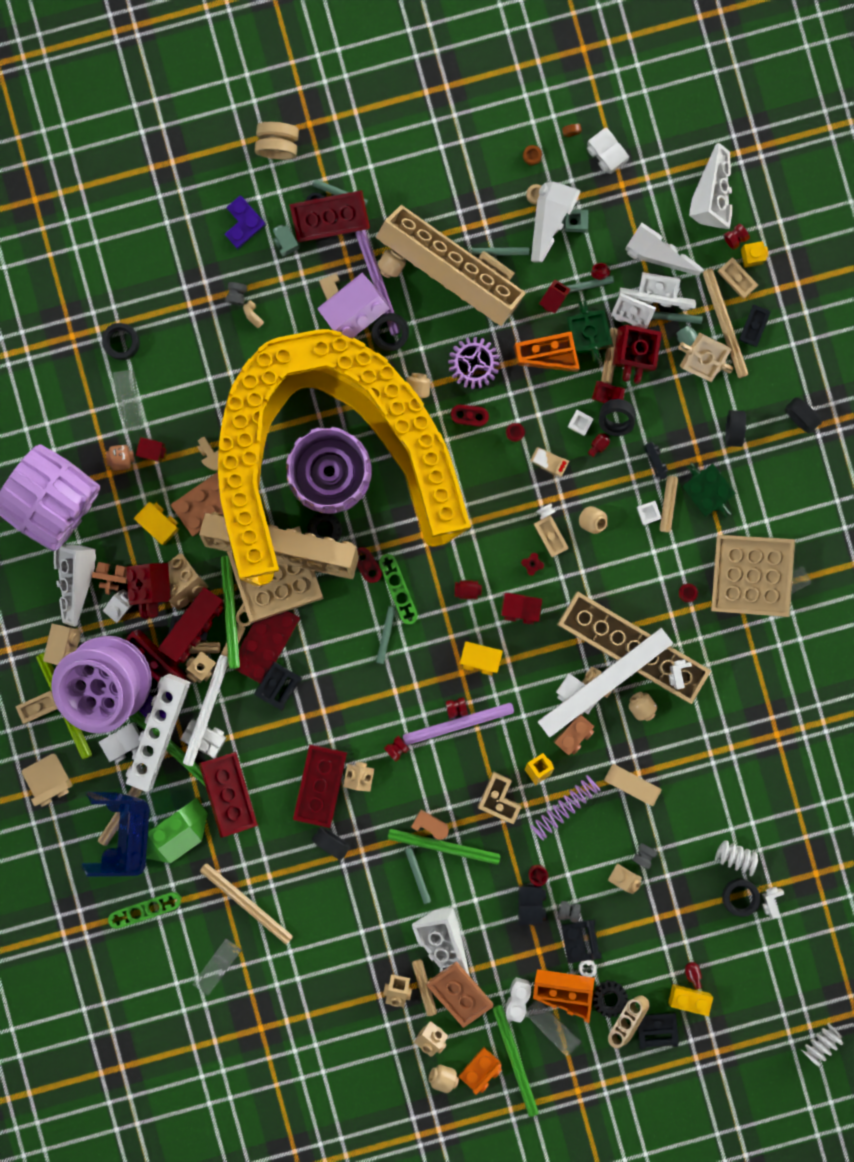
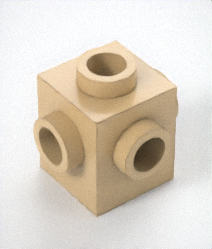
M201 651L196 658L192 656L185 664L188 667L185 671L187 678L194 683H201L202 680L207 682L213 674L211 669L216 663Z
M356 762L355 765L347 764L343 787L370 792L374 769L367 767V763Z
M391 974L389 984H385L383 995L387 996L385 1004H390L394 1007L405 1006L406 1000H410L412 989L409 988L410 978Z
M430 1021L421 1029L414 1043L424 1053L432 1057L436 1052L440 1054L447 1044L444 1042L448 1035Z

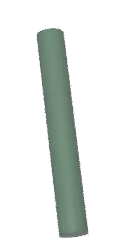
M317 179L314 180L312 185L333 195L348 193ZM364 199L365 206H366L367 203H368V200H367V199Z
M529 247L472 248L473 256H480L483 251L489 255H529Z
M608 276L603 280L595 279L566 287L571 289L569 293L611 284L614 283L613 276Z
M655 311L652 319L702 324V316Z
M388 607L377 663L384 664L396 610L394 607Z
M412 847L406 848L405 852L424 904L429 903L431 899Z

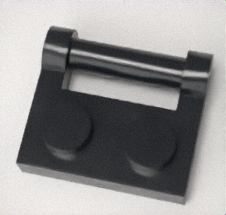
M273 661L255 690L254 695L283 711L286 707L285 703L296 685L303 678ZM287 677H290L291 681L278 701L274 698Z
M595 919L561 924L568 964L602 958L595 932ZM587 927L591 947L590 953L585 951L581 929Z
M676 1013L645 1014L638 1026L639 1049L646 1050L648 1047L660 1046L679 1047ZM671 1033V1038L645 1040V1035Z

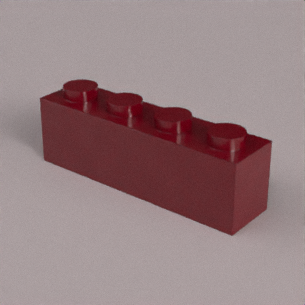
M204 587L159 646V652L178 666L181 662L184 663L190 655L188 653L190 649L196 647L201 641L200 636L204 631L207 632L211 628L213 618L215 616L218 617L224 610L223 600Z
M141 630L132 631L125 639L142 652L149 664L151 676L158 682L161 677L172 674L189 681V687L192 685L193 682L187 678V674L174 662L162 655L158 647Z

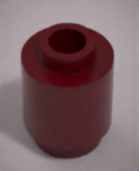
M460 580V582H455V597L466 600H478V596H482V585H478V581Z

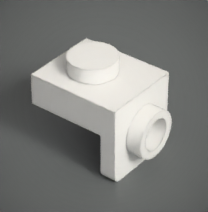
M124 589L120 590L103 609L116 623L133 606L129 605L128 592Z
M685 659L674 661V665L670 666L669 682L671 686H674V689L685 688L681 668L692 666L691 662H686Z
M777 887L769 888L766 890V893L762 894L765 904H762L764 912L772 919L780 917L774 898L784 895V891L781 888L777 889Z

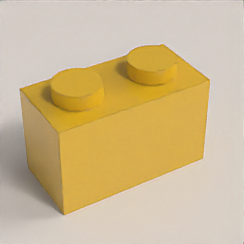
M148 502L134 519L161 545H165L180 529L176 526L178 522L171 515L167 517L163 514L164 509L157 502L155 504Z
M465 641L460 664H463V669L474 671V668L482 669L481 673L492 676L493 672H498L503 651Z
M672 984L668 1003L673 1008L709 1016L713 996L707 992Z

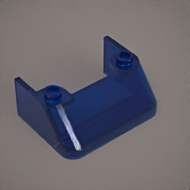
M87 792V798L91 804H106L110 811L120 812L117 848L105 850L101 856V863H82L81 867L86 877L138 876L142 874L146 865L150 813L148 803L143 799L118 792Z

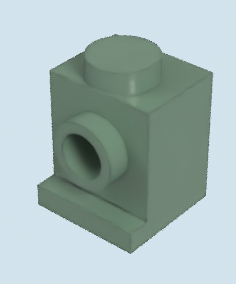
M572 210L570 214L566 213L562 220L564 232L587 233L588 210ZM576 220L577 225H571L570 221Z
M280 225L273 229L276 236L273 240L278 249L282 248L280 250L282 257L299 249L298 243L288 225Z

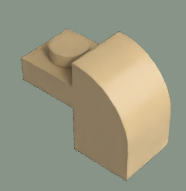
M202 437L197 440L200 444L198 449L203 456L207 455V457L201 460V462L207 468L218 472V451L214 452L208 440Z

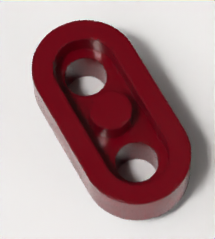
M456 405L451 410V419L459 425L482 427L488 422L489 414L483 407ZM462 412L464 417L458 418L456 414ZM481 414L483 419L478 421L475 416Z
M358 548V557L360 554H365L366 559L364 561L358 559L357 568L367 582H378L382 576L379 565L367 548ZM370 570L376 571L375 577L369 576Z

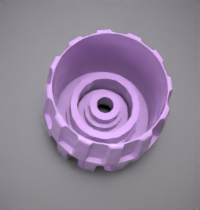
M318 427L312 429L306 436L299 437L296 440L295 446L286 461L287 481L294 496L304 506L313 511L333 514L352 508L364 497L370 484L372 466L365 447L354 435L336 427L326 429ZM327 467L335 469L333 476L328 477L324 474Z
M38 445L32 448L21 460L1 488L0 516L24 535L49 550L56 551L68 540L73 530L79 526L82 521L80 518L88 513L92 506L91 504L99 494L100 485L67 459L43 445Z

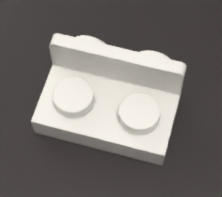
M620 293L611 316L617 321L628 322L632 326L647 329L656 307Z

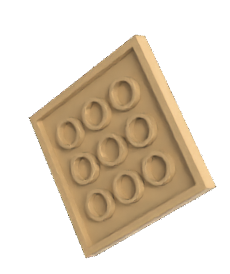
M300 526L293 528V530L302 534ZM227 552L250 623L324 599L315 571L277 563L279 572L274 573L272 582L256 587L239 579L233 553Z
M717 535L711 611L790 617L795 539Z

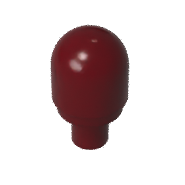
M605 433L598 434L591 443L592 448L587 453L594 457L598 452L604 451L610 444V437Z
M695 962L687 963L684 969L687 980L693 983L694 990L702 988L699 980L702 979L699 965Z

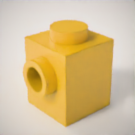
M763 241L745 244L741 248L744 268L762 265L769 256L768 248L764 246Z
M544 753L529 761L525 767L526 773L535 785L551 776L554 770L552 762Z

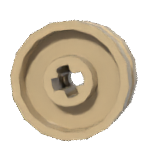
M281 122L259 123L256 136L260 140L255 142V154L278 160L296 158L297 145L294 142L298 140L299 129L293 125Z

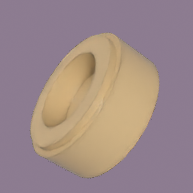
M534 184L528 188L526 197L531 204L537 205L541 185Z

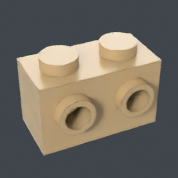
M52 624L43 661L58 665L65 656L74 652L80 641L81 630Z

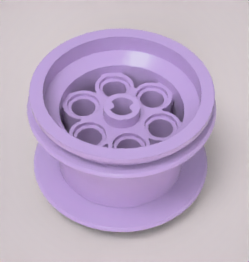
M100 636L84 642L58 663L52 676L51 689L58 710L69 723L86 732L107 733L124 724L129 716L135 714L144 705L151 690L152 676L146 658L135 645L120 637Z

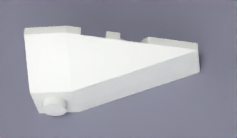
M720 143L715 145L693 195L689 216L702 225L730 229L732 205H729V194H732V189L728 184V176L731 175L730 151Z
M546 182L541 186L536 208L531 255L532 262H543L554 243V234L562 229L564 225L562 220L566 213L570 214L572 212L580 190L556 182Z
M643 223L640 224L625 248L628 251L627 254L633 259L638 258L642 261L697 276L703 271V268L684 254L679 255L674 245L662 242L661 239L663 237Z
M63 544L58 550L54 551V569H58L59 580L56 582L57 587H60L62 597L59 599L62 622L73 627L78 624L91 582L92 572L95 569L96 554L93 548Z
M453 908L435 910L412 924L417 942L429 953V958L432 961L434 960L439 966L440 972L457 961L470 976L460 928Z

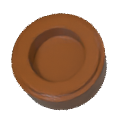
M571 124L563 127V136L572 137L582 132L581 125Z
M530 145L525 148L523 160L526 164L534 166L541 161L542 151L538 146Z

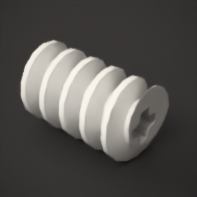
M727 840L721 843L715 856V862L718 858H721L722 865L728 861L729 868L734 863L736 871L740 867H742V873L749 869V876L754 874L758 863L757 852L751 853L749 849L743 851L742 846L736 848V844L731 843L729 845Z
M830 1023L827 1024L829 1031L822 1028L824 1035L822 1036L817 1033L818 1041L811 1039L810 1041L813 1046L811 1047L806 1044L807 1052L803 1051L819 1067L821 1066L819 1059L826 1061L824 1054L832 1055L830 1048L838 1050L835 1043L843 1045L841 1039L843 1037Z

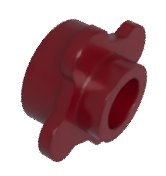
M531 553L529 558L521 561L522 566H525L528 570V575H534L537 570L544 568V563L540 562L537 553Z

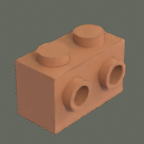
M580 714L564 728L553 742L566 754L570 755L572 753L574 755L581 748V741L583 739L588 740L594 733L592 730L594 726Z

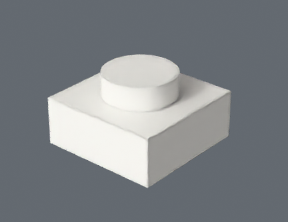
M576 410L568 428L585 436L593 418Z
M656 501L636 507L642 525L662 519Z

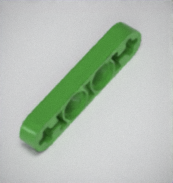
M384 554L380 558L379 564L400 618L405 624H413L418 617L417 611L397 561L393 555ZM384 558L392 559L391 567L392 569L397 568L398 571L386 575L385 572L389 571V569L382 564L385 562ZM392 575L400 577L399 585L392 586L389 579ZM399 593L407 595L406 603H398L396 597ZM409 603L412 605V607H408L409 612H414L415 614L410 622L408 619H404L406 615L405 609L400 611L399 608Z
M169 892L116 910L110 914L108 923L112 928L119 929L167 913L180 906L181 896L177 892ZM170 896L173 899H177L175 906L169 903L165 905L166 909H163V903L160 899L163 898V902L168 901ZM151 902L158 903L159 910L157 912L150 911L149 904ZM133 908H138L141 911L140 918L135 919L131 916ZM124 911H127V918L122 919L120 924L113 922L115 915L122 917L125 915Z

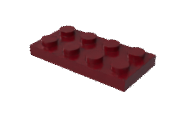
M362 190L289 204L298 242L370 229Z
M286 611L254 622L239 648L240 667L235 670L260 683L272 662H277L301 618Z
M309 744L293 820L331 828L347 752Z
M233 752L199 763L220 838L258 826L237 753Z

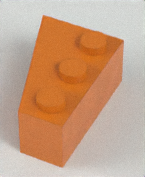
M572 331L523 341L514 345L519 366L578 372L580 369Z
M537 969L533 999L555 1009L556 1007L567 1011V1014L571 1016L573 1014L577 1015L589 1023L595 978Z

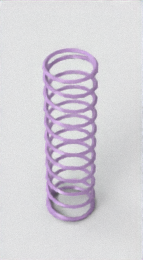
M586 775V777L592 785V787L594 788V790L587 783L581 780V784L583 785L587 793L584 792L577 785H575V788L582 797V799L576 793L570 790L569 792L575 800V802H573L568 796L564 795V798L570 806V808L561 800H558V803L560 804L561 808L565 813H563L557 806L553 805L552 807L558 815V817L555 814H553L550 810H547V813L553 821V823L547 817L541 815L544 823L546 824L545 826L539 820H536V824L538 825L541 832L533 825H530V827L542 839V841H544L543 837L547 838V836L539 824H541L548 832L553 833L545 819L549 823H551L555 828H558V825L556 824V822L550 814H552L561 823H564L563 819L561 818L557 810L561 812L566 818L570 817L564 809V807L562 806V804L569 811L575 813V810L573 809L569 801H571L577 808H581V806L574 797V795L583 803H586L585 798L580 792L582 791L587 797L592 799V795L590 794L586 786L596 794H598L597 789L601 791L600 788L594 783V781L588 775Z

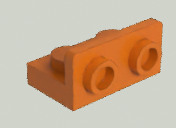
M483 1047L458 1077L477 1095L479 1091L482 1093L489 1085L487 1082L492 1077L496 1078L500 1074L502 1064L490 1051Z

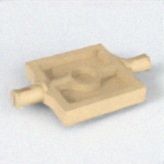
M699 333L691 346L681 342L678 347L679 350L686 352L680 367L703 379L712 382L716 374L721 370L727 373L733 371V366L726 364L727 356L732 349L704 334Z

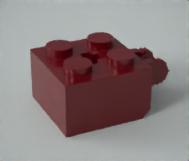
M631 325L618 327L612 365L624 368L623 381H629L631 369L635 370L633 380L635 384L641 382L643 372H651L656 369L662 332Z
M152 563L126 567L129 605H139L141 618L148 619L150 617L153 619L158 617V603L168 602L171 598L168 563Z

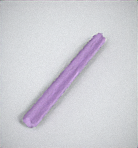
M356 231L355 234L373 285L382 294L390 307L384 314L394 313L366 231ZM387 321L391 335L401 332L397 323Z
M511 703L503 704L404 734L403 740L406 745H410L513 714L514 709Z

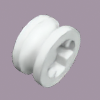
M552 504L536 511L537 514L541 515V520L556 512L551 508Z
M592 960L581 961L579 964V971L582 976L593 977L596 974V965ZM585 964L593 966L590 973L582 971Z

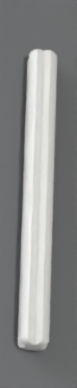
M220 655L183 760L185 765L193 766L229 662L227 656Z

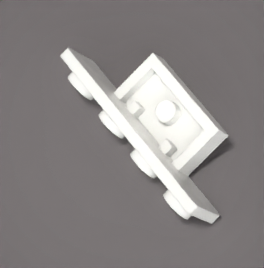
M642 272L639 290L620 288L619 295L622 293L641 300V302L646 304L657 302L665 307L679 306L683 310L695 309L696 307L694 299L677 297L680 278Z

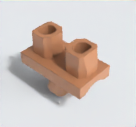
M99 562L96 572H92V578L107 580V583L100 582L99 588L105 589V594L110 595L112 590H119V585L113 584V581L128 584L126 567L116 565L115 575H108L110 564Z

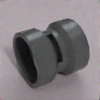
M229 282V294L226 296L225 302L243 306L245 302L244 293L247 291V286Z
M641 843L638 847V854H635L632 860L649 869L652 858H655L658 852Z
M561 901L558 920L564 921L568 919L571 922L577 923L581 905L577 903L568 904L566 901Z

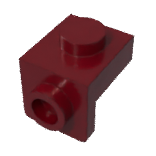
M597 381L592 400L602 404L612 399L624 400L625 388Z

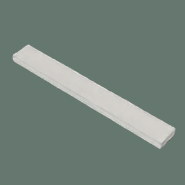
M662 628L658 629L545 715L538 723L546 734L551 737L671 646L673 642Z

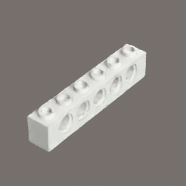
M167 674L159 680L157 686L159 692L151 702L153 708L145 719V724H147L145 731H142L139 736V748H136L133 753V765L126 772V777H128L126 784L145 792L153 788L190 685L189 681L172 674ZM166 692H170L172 694V701H169L166 698ZM160 710L165 711L166 719L160 716ZM153 728L159 730L160 736L154 735ZM147 745L153 748V754L148 753ZM141 763L146 765L147 772L141 769Z

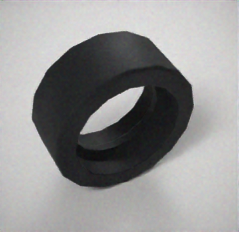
M395 313L382 315L376 320L372 328L374 343L385 351L400 349L409 337V327L406 320ZM393 321L400 326L402 335L397 342L387 343L381 338L379 332L384 322Z
M114 323L103 332L102 346L105 352L112 358L128 360L137 353L140 345L139 336L128 324ZM120 330L126 331L132 338L131 347L122 353L115 352L110 346L112 334Z
M795 397L785 407V411L792 421L807 433H812L821 424V419L817 413L798 397Z
M612 399L602 405L599 413V425L604 432L613 436H623L630 433L634 428L636 412L631 403L622 399ZM611 412H621L627 415L629 419L623 423H613L606 418V415Z
M729 410L725 429L726 446L742 447L746 433L745 411Z
M323 827L319 828L312 839L318 847L339 860L343 859L350 848L344 840Z
M734 879L724 887L722 902L725 908L733 915L745 917L753 914L759 907L760 893L756 886L748 880ZM736 887H746L752 894L751 904L745 909L735 908L730 902V894Z

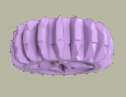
M477 337L473 338V343H470V339L466 338V345L459 341L461 348L454 346L453 349L457 353H450V356L455 359L448 360V364L454 365L449 368V371H456L452 378L454 379L459 376L460 378L457 383L460 384L464 380L465 388H467L468 383H472L471 389L475 388V383H478V387L482 388V381L489 385L487 378L494 380L495 377L491 373L498 374L499 370L494 367L500 366V362L494 361L499 358V355H492L495 353L496 348L489 350L488 348L491 346V343L488 342L484 346L483 338L480 343H477ZM476 348L472 356L461 355L468 349ZM482 351L488 356L490 366L481 361L480 355ZM476 355H478L477 363L479 365H475L471 371V363L469 361H473ZM458 360L467 365V375H464L459 369ZM476 370L487 371L481 377L472 378Z

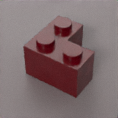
M505 592L503 594L500 616H504L505 621L516 622V619H523V623L534 625L535 621L539 622L542 599Z

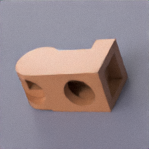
M422 809L411 828L417 831L420 827L426 829L438 840H442L448 835L447 824Z

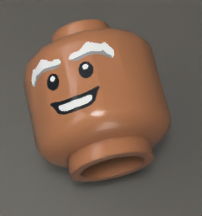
M127 445L111 446L109 451H106L107 466H111V469L114 471L129 469L131 462H135L133 450L130 451Z

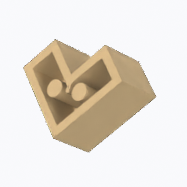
M493 771L478 804V809L514 824L521 805L505 798L512 780Z

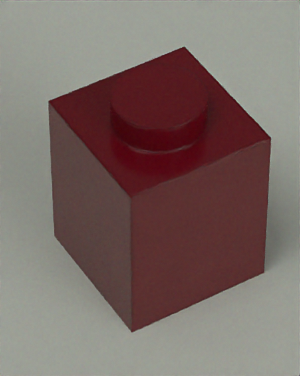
M554 280L539 304L546 311L555 314L571 289Z
M140 437L136 456L161 463V460L165 459L167 453L165 444Z

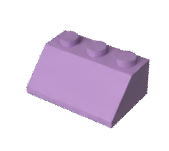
M363 272L318 307L319 312L332 330L341 332L342 335L351 339L390 309L385 298Z

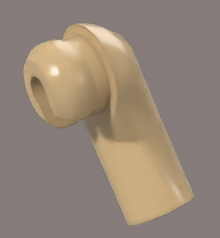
M249 300L247 304H244L243 310L247 319L256 328H259L264 321L253 312L256 304Z

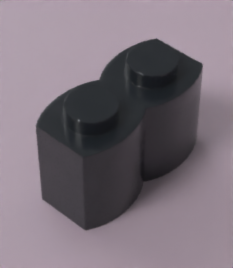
M518 884L519 925H542V920H546V909H542V901H546V889H542V886Z

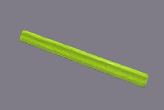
M41 653L36 658L51 689L54 668L51 663L43 661L45 653ZM64 718L81 758L86 759L90 757L92 753L82 730L73 726Z

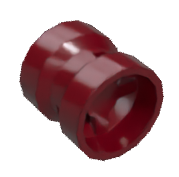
M740 223L734 227V230L728 231L723 235L726 243L732 250L738 248L740 243L750 239L748 231Z
M464 697L458 698L456 701H445L449 719H454L459 715L462 717L468 716Z
M399 735L394 738V743L387 744L384 747L385 751L395 762L400 759L402 753H407L411 750Z
M534 865L529 869L528 876L532 884L542 886L548 881V872L542 865Z

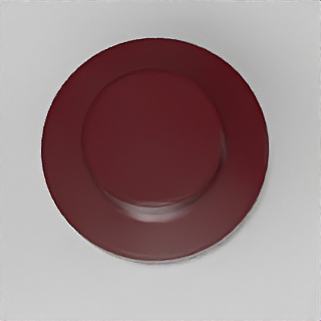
M597 263L593 265L591 270L593 278L603 280L610 275V269L607 264Z
M511 423L506 429L507 438L513 442L522 440L525 435V429L520 423Z
M684 584L679 589V597L684 602H693L698 596V590L693 584Z

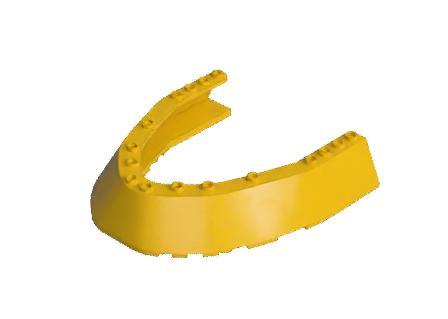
M329 329L278 337L259 347L256 353L242 367L228 395L220 432L218 482L224 520L240 580L256 587L269 584L273 580L274 573L279 572L259 494L261 465L267 433L273 420L291 395L303 388L321 390L352 407L362 416L383 442L407 477L422 535L428 546L437 547L445 545L471 528L452 460L441 433L438 432L423 402L409 383L404 381L385 357L365 346V343L342 335L341 332Z

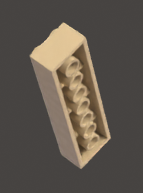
M402 205L384 221L376 236L384 245L393 249L398 255L410 261L415 267L424 271L446 289L451 290L462 300L468 302L477 311L482 312L500 326L515 311L526 292Z
M216 512L211 514L205 513L199 533L204 546L232 552L223 515ZM268 525L277 563L348 579L354 578L359 557L357 548L353 543L348 541L340 543L329 537L322 539L317 538L316 535L311 533H305L304 535L299 534L293 529L281 530L275 525Z
M580 592L575 593L557 623L559 627L617 661L651 636ZM671 646L637 671L638 674L689 704L693 703L711 672L708 668ZM685 659L686 662H691L692 665L681 668L685 688L674 689V686H671L669 682L670 666L674 665V661Z

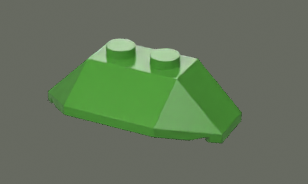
M195 798L137 839L134 844L144 858L172 863L203 840L208 813L198 798Z

